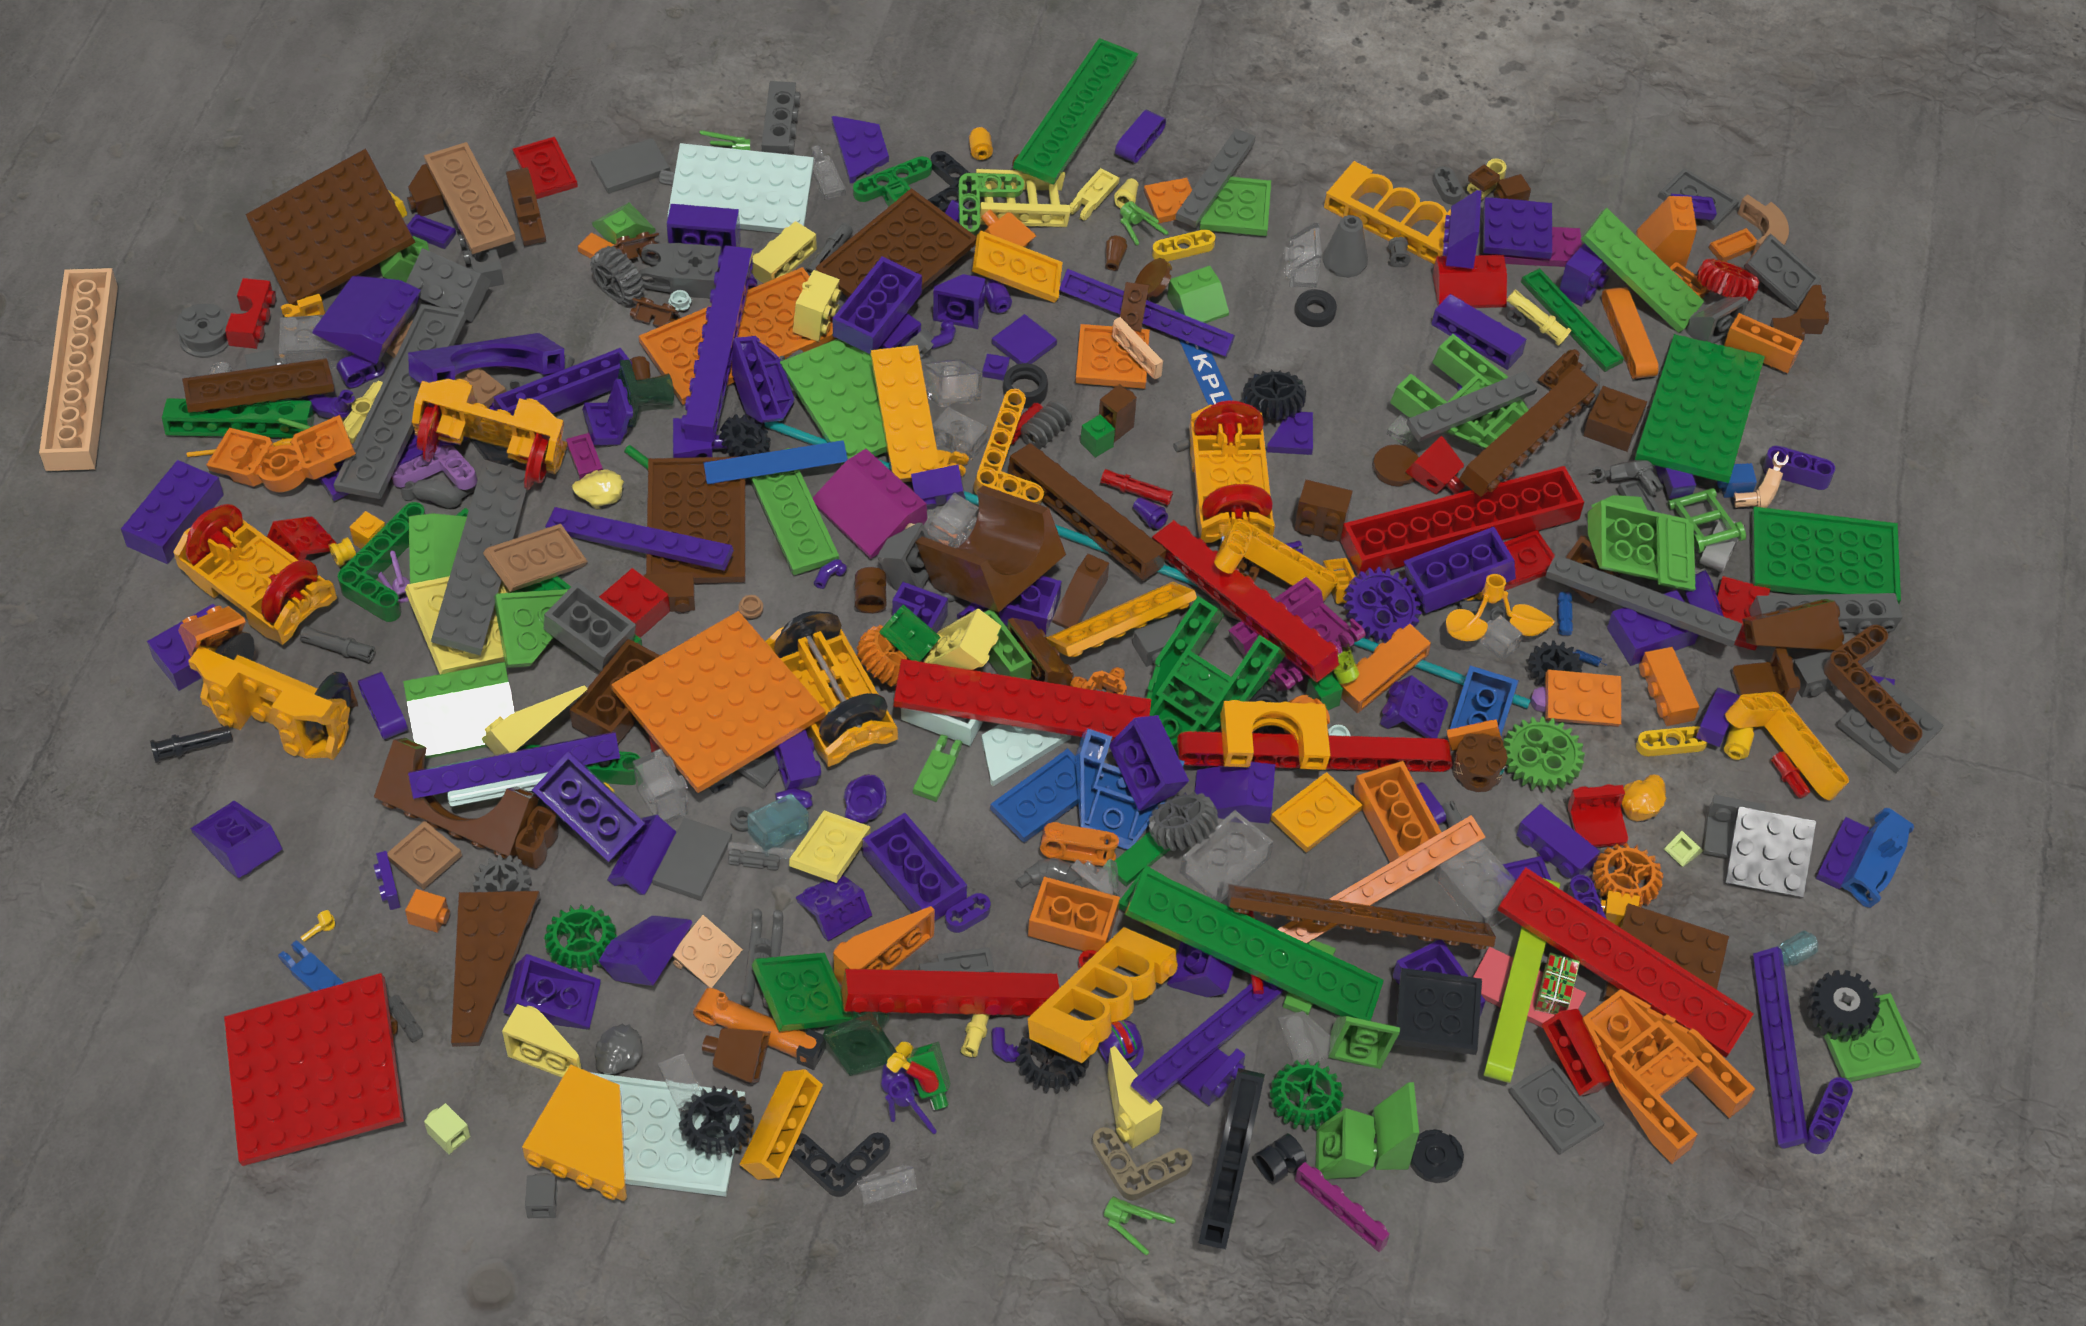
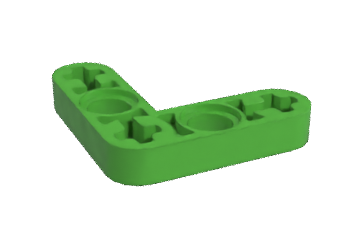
M966 173L962 175L958 185L959 224L972 234L977 235L980 227V197H1018L1022 194L1024 188L1022 177L1016 174ZM969 181L972 185L971 193L967 194L966 182ZM994 181L998 187L990 190L985 186V183ZM1002 182H1004V189H1001ZM1011 183H1015L1017 188L1012 189ZM965 201H972L975 204V208L966 209L963 203ZM972 216L971 224L973 227L968 229L967 220L968 217Z

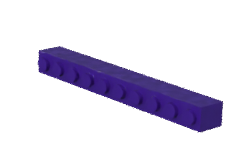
M725 245L723 255H719L718 268L720 270L715 272L714 286L716 288L711 289L710 303L712 305L707 307L706 311L708 323L703 324L702 338L704 340L699 342L698 356L700 358L695 360L694 374L696 375L695 378L690 380V392L692 393L691 397L687 396L685 410L687 415H683L681 420V429H685V437L688 440L715 441L732 364L733 339L738 337L754 264L753 248Z

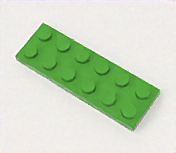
M1608 208L1601 211L1582 236L1581 240L1678 333L1685 329L1690 317L1703 304L1704 300Z
M799 469L749 477L793 575L822 567L834 559H839V554Z

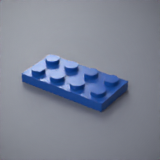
M1067 748L990 804V810L1023 843L1043 830L1048 823L1054 822L1078 804L1075 755Z

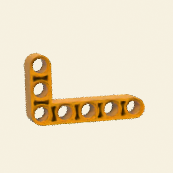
M1010 389L1006 392L973 484V489L977 494L976 491L985 486L1040 505L1044 496V491L1040 485L1001 471L1026 400L1025 394L1022 391ZM982 480L988 481L990 484H985ZM1004 488H1008L1013 492H1008ZM1027 496H1031L1035 500H1030Z
M1243 519L1235 520L1224 537L1215 558V565L1221 571L1229 574L1235 571L1242 558L1245 557L1292 586L1307 577L1322 591L1323 601L1328 598L1339 582L1338 577L1332 571Z
M1776 692L1743 694L1725 713L1726 719L1737 728L1765 726L1817 793L1824 799L1833 800L1849 783L1846 773L1780 694Z

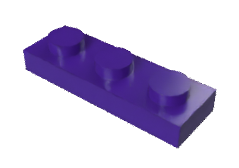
M1845 817L1815 879L1840 890L1841 884L1869 827Z

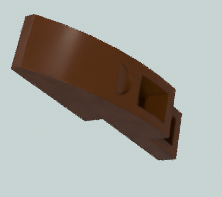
M528 167L506 171L524 246L546 242Z

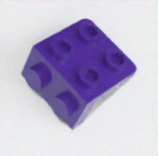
M615 379L607 403H584L582 410L593 445H620L623 436L627 433L629 419L633 417L632 405H629L627 399V388L623 386L621 379Z
M1412 675L1393 683L1389 689L1388 701L1382 710L1383 716L1380 724L1389 729L1404 721L1426 738H1438L1448 706L1447 700Z
M1236 1048L1228 1056L1220 1049H1217L1180 1079L1178 1083L1210 1106L1217 1097L1221 1098L1224 1095L1229 1084L1236 1079L1238 1068L1245 1069V1054Z

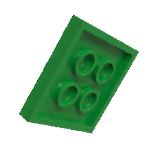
M825 952L755 959L751 966L779 1032L850 1024L852 1021L851 1011H844L842 991Z

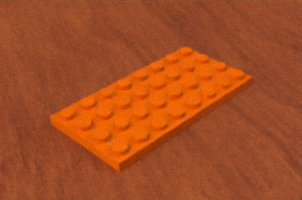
M803 267L747 291L738 337L756 336L761 340L762 344L772 350L778 357L784 356L785 360L800 349L806 352L837 339L833 336V317L830 319L831 325L828 333L823 334L819 342L793 333L796 301L803 290V283L807 282L810 277ZM707 307L639 335L640 344L682 405L686 404L687 396L691 397L690 380L695 378L694 363L695 360L700 358L698 356L699 342L704 340L702 338L703 324L708 323L706 320ZM732 364L727 385L735 382L732 374Z

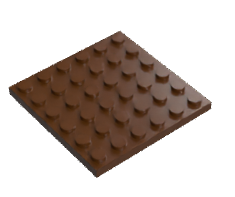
M366 148L245 214L288 303L294 306L298 305L297 300L316 294L322 295L351 279L352 276L362 273L416 243Z

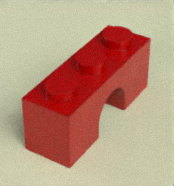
M242 278L237 298L241 311L248 312L242 314L231 313L225 332L229 346L257 349L259 341L264 338L265 322H269L270 307L275 304L276 292L272 290L270 281Z

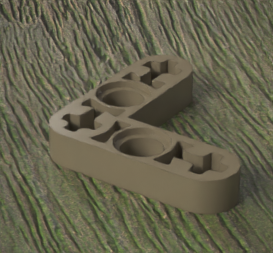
M1099 1128L1093 1134V1150L1120 1194L1127 1200H1137L1182 1178L1192 1168V1155L1183 1148L1174 1149L1144 1165L1136 1167L1117 1134L1112 1129ZM1102 1137H1103L1105 1140H1109V1139H1110L1109 1148H1110L1111 1152H1110L1109 1154H1108V1148H1107L1106 1144H1105V1143L1099 1144V1143H1100V1138H1102ZM1115 1158H1120L1125 1161L1126 1166L1120 1170L1115 1169L1111 1166V1161ZM1176 1158L1180 1161L1185 1160L1183 1167L1180 1164L1174 1165ZM1151 1169H1159L1163 1172L1164 1176L1159 1180H1154L1149 1177L1148 1172ZM1127 1183L1137 1184V1189L1135 1191L1132 1188L1127 1189Z

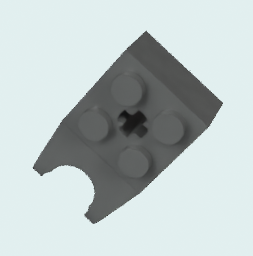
M683 243L649 244L644 246L641 252L642 259L655 266L644 268L638 272L644 281L643 286L648 289L670 292L671 294L674 291L683 290L688 293L689 297L710 299L711 289L716 288L714 286L715 272L720 270L718 268L719 255H722L721 246ZM647 252H655L658 256H650ZM644 276L652 277L654 280H652V281H647V280L643 279L642 277H644Z

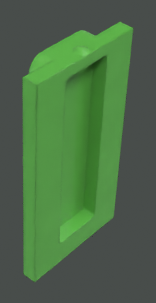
M1657 517L1658 585L1688 591L1696 590L1694 524L1689 523L1686 519L1676 517Z

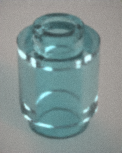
M1801 931L1783 941L1779 948L1782 950L1784 964L1786 966L1797 965L1815 955L1818 951V941L1812 933Z

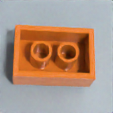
M1044 877L1029 919L1028 936L1081 951L1095 950L1098 952L1110 940L1119 911L1120 897Z

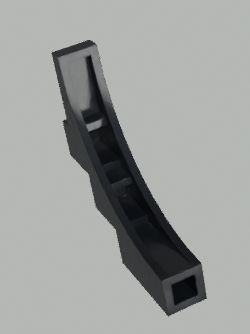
M1241 1068L1237 1070L1222 1143L1201 1227L1199 1244L1226 1250L1265 1074Z

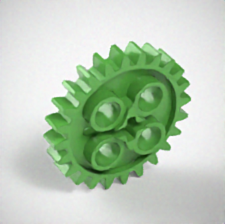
M1531 717L1529 724L1524 719L1521 720L1520 726L1514 724L1512 731L1508 730L1503 741L1508 757L1506 765H1508L1507 772H1515L1514 780L1522 778V786L1528 782L1531 783L1532 790L1537 785H1540L1542 792L1545 791L1546 786L1555 791L1557 784L1562 789L1565 788L1566 782L1572 784L1574 777H1578L1580 770H1582L1585 752H1582L1583 744L1577 743L1579 736H1571L1572 728L1564 730L1563 722L1558 726L1554 725V718L1549 723H1546L1544 717H1541L1540 722H1536L1535 718Z

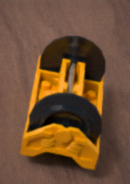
M810 611L793 618L765 642L826 711V716L807 728V735L812 739L817 753L826 762L827 766L830 767L840 763L851 752L871 744H888L898 740V728L887 710L888 706L885 698L877 693L843 633L839 617L831 612Z
M241 631L231 638L224 640L219 646L198 647L188 662L190 668L202 676L203 687L200 696L202 704L211 709L220 724L241 730L252 715L256 720L271 723L278 729L283 748L288 754L292 756L298 755L305 759H335L345 744L349 728L348 718L351 690L348 687V679L343 672L336 671L330 674L318 688L254 662V639L248 632Z

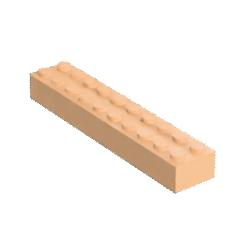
M112 268L64 270L39 451L46 471L95 469L118 290Z

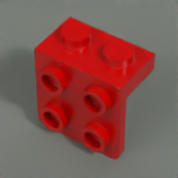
M1607 784L1602 787L1590 788L1582 786L1572 790L1568 809L1573 829L1594 847L1615 846L1616 844L1625 845L1628 842V834L1621 811V804L1625 795L1623 785Z

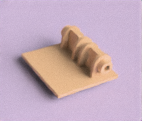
M702 915L672 956L675 959L673 964L679 969L683 966L686 967L705 985L712 988L743 949Z

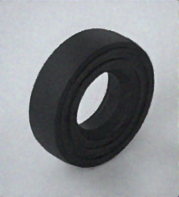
M1319 289L1307 290L1300 294L1295 306L1297 318L1305 325L1311 327L1328 325L1333 321L1337 310L1334 297L1328 292ZM1317 303L1322 305L1325 310L1321 313H1313L1308 310L1307 306Z

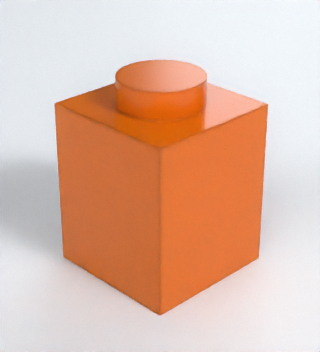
M419 889L415 890L405 910L408 924L437 933L442 924L447 923L450 916V909H448L445 897Z

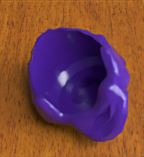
M864 774L849 782L844 791V799L847 805L845 811L846 818L863 824L868 822V820L875 819L882 813L884 806L887 804V793L884 782L879 777Z

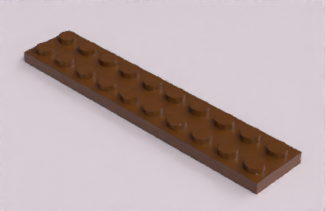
M1228 884L1227 898L1229 907L1239 913H1249V910L1260 912V915L1265 917H1275L1276 914L1284 915L1286 919L1291 921H1302V918L1310 919L1318 925H1328V922L1337 923L1339 927L1344 929H1354L1357 926L1363 927L1371 933H1381V930L1390 931L1392 935L1397 937H1407V934L1416 935L1418 939L1424 941H1433L1434 938L1443 939L1445 943L1450 945H1460V942L1469 943L1471 947L1476 949H1486V946L1494 947L1496 936L1489 923Z

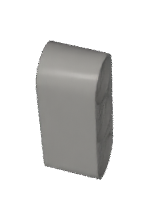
M1721 519L1713 534L1728 530ZM1738 538L1706 546L1700 564L1723 572L1738 542Z

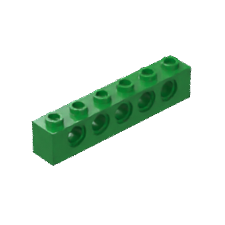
M167 398L162 414L165 435L224 436L229 428L266 437L293 438L295 434L304 430L280 423L278 421L279 418L313 427L314 423L311 401H265L252 405L230 406L226 409L216 408L203 412H188L186 399Z

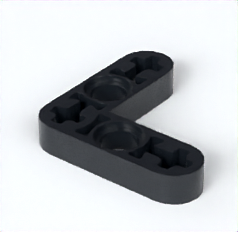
M937 151L931 155L932 170L950 186L928 199V201L945 213L951 202L947 197L951 195L958 197L960 177L970 172L948 153ZM957 172L960 174V176L951 177L949 174ZM968 181L966 182L967 194L971 193L972 186Z
M800 1133L795 1144L799 1146L804 1144L806 1153L801 1149L795 1151L794 1145L789 1157L830 1195L843 1197L890 1154V1140L883 1133H873L838 1164L809 1136ZM883 1143V1150L877 1148L873 1151V1144L880 1145ZM821 1159L827 1163L825 1169L817 1171L811 1167L813 1161ZM855 1159H862L865 1161L866 1166L862 1170H854L850 1164ZM833 1178L837 1181L843 1179V1186L838 1184L834 1187Z

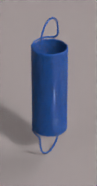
M1576 649L1575 652L1580 654V661L1597 667L1601 663V657Z

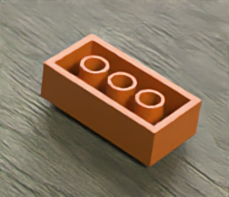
M1403 761L1356 776L1353 793L1362 804V810L1390 863L1442 833Z

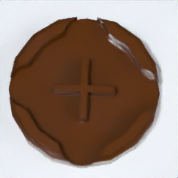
M1158 258L1152 260L1140 271L1136 278V284L1149 285L1148 301L1152 296H1159L1171 280L1169 273L1172 271V266L1165 259Z
M1398 444L1387 445L1379 449L1375 454L1373 470H1375L1378 479L1387 485L1398 487L1408 482L1410 484L1415 479L1405 471L1419 456L1406 446Z

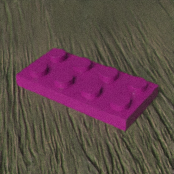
M1552 227L1551 259L1504 255L1505 263L1565 267L1570 258L1582 246L1580 228Z

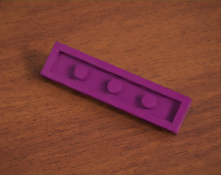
M1304 1162L1298 1168L1295 1182L1376 1251L1380 1252L1387 1245L1390 1233L1387 1232L1386 1227L1380 1221H1374L1366 1214L1365 1209L1360 1204L1349 1200L1343 1190L1337 1185L1329 1183L1316 1167H1310Z

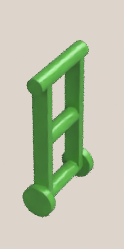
M1714 488L1668 501L1670 510L1675 509L1681 518L1689 519V523L1694 524V547L1697 553L1704 552L1705 546L1736 537L1739 541L1746 540V532L1742 522L1739 521L1734 524L1715 498L1717 494ZM1707 500L1714 511L1690 517L1683 506ZM1721 519L1728 530L1704 536L1697 525Z

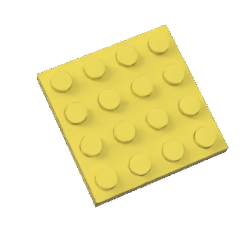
M449 577L407 584L405 592L440 675L504 661L495 605L481 655H476L431 642ZM501 580L498 594L510 593Z

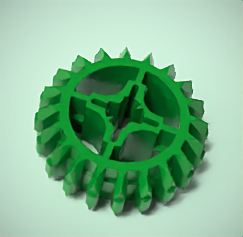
M581 904L579 909L576 910L570 905L569 912L567 913L560 910V918L552 916V924L547 925V933L544 936L546 952L550 955L552 962L557 961L558 965L566 966V968L572 970L577 968L578 972H582L583 968H588L592 972L593 965L601 968L600 957L611 940L617 937L615 934L616 927L609 915L605 916L602 909L595 912L593 905L588 909H584V906ZM596 930L602 934L599 942L594 937ZM563 935L567 937L565 948L560 944Z
M1307 1059L1304 1065H1301L1296 1060L1293 1067L1286 1064L1283 1071L1279 1070L1277 1072L1276 1078L1272 1080V1089L1269 1096L1272 1099V1108H1276L1277 1117L1284 1116V1124L1290 1121L1293 1122L1294 1130L1299 1125H1303L1305 1132L1312 1125L1317 1131L1320 1128V1123L1324 1124L1341 1111V1101L1344 1098V1094L1341 1092L1342 1084L1341 1082H1336V1073L1329 1074V1066L1321 1069L1319 1061L1315 1065H1310ZM1308 1089H1310L1309 1096L1303 1102L1304 1094H1307ZM1290 1100L1294 1101L1297 1104V1106L1292 1104Z

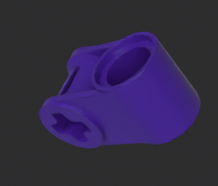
M356 354L341 359L336 365V369L349 388H356L365 382L379 378L385 373V366L381 359L378 364H375Z

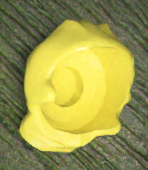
M606 469L601 471L595 470L591 474H586L581 480L575 481L572 488L577 496L585 499L595 509H599L600 506L616 503L621 498L624 481L614 471Z

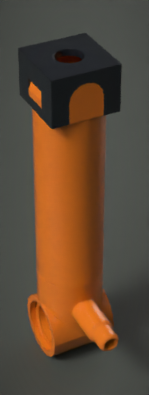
M707 988L693 1010L694 1016L708 1025L714 1026L718 1024L731 1029L770 1031L769 1047L797 1058L798 1064L815 1070L826 1050L825 1035L808 1029L807 1032L802 1030L779 1032L773 1018L729 1000L724 992L714 988Z

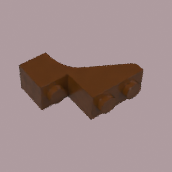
M1821 285L1811 286L1795 314L1784 318H1772L1770 326L1803 341L1805 334H1822L1824 326L1829 323V312L1825 311L1826 295L1822 294Z

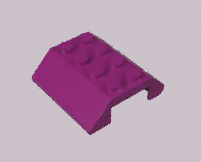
M1307 577L1274 598L1275 601L1282 602L1290 613L1298 615L1309 628L1316 629L1327 642L1331 641L1337 647L1338 655L1342 653L1343 647H1350L1354 642L1366 636L1362 626L1353 618L1350 619V627L1325 605L1322 591ZM1239 622L1228 630L1240 652L1245 657L1259 635L1243 622ZM1284 656L1267 682L1275 687L1277 691H1287L1303 680L1302 676L1307 674Z

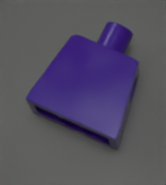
M673 418L674 458L713 457V449H727V446L721 445L724 440L719 438V435L715 436L714 442L686 439L685 429H681L682 418Z

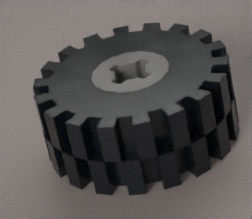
M1835 970L1832 975L1829 972L1824 974L1823 978H1820L1814 986L1807 1003V1009H1810L1808 1016L1809 1019L1815 1018L1812 1024L1815 1028L1820 1026L1822 1028L1820 1033L1824 1036L1828 1032L1832 1034L1830 1039L1837 1040L1838 1036L1842 1037V1042H1848L1851 1036L1853 1041L1859 1039L1860 1035L1865 1036L1869 1029H1871L1880 1010L1878 1007L1880 997L1875 998L1878 992L1876 988H1869L1871 982L1868 979L1864 982L1860 980L1862 975L1856 973L1855 977L1850 976L1851 971L1845 970L1843 975H1840V971Z

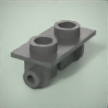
M1466 599L1459 602L1458 608L1469 610L1476 615L1482 601H1467ZM1503 599L1497 603L1487 602L1479 619L1486 623H1509L1510 617L1507 616Z

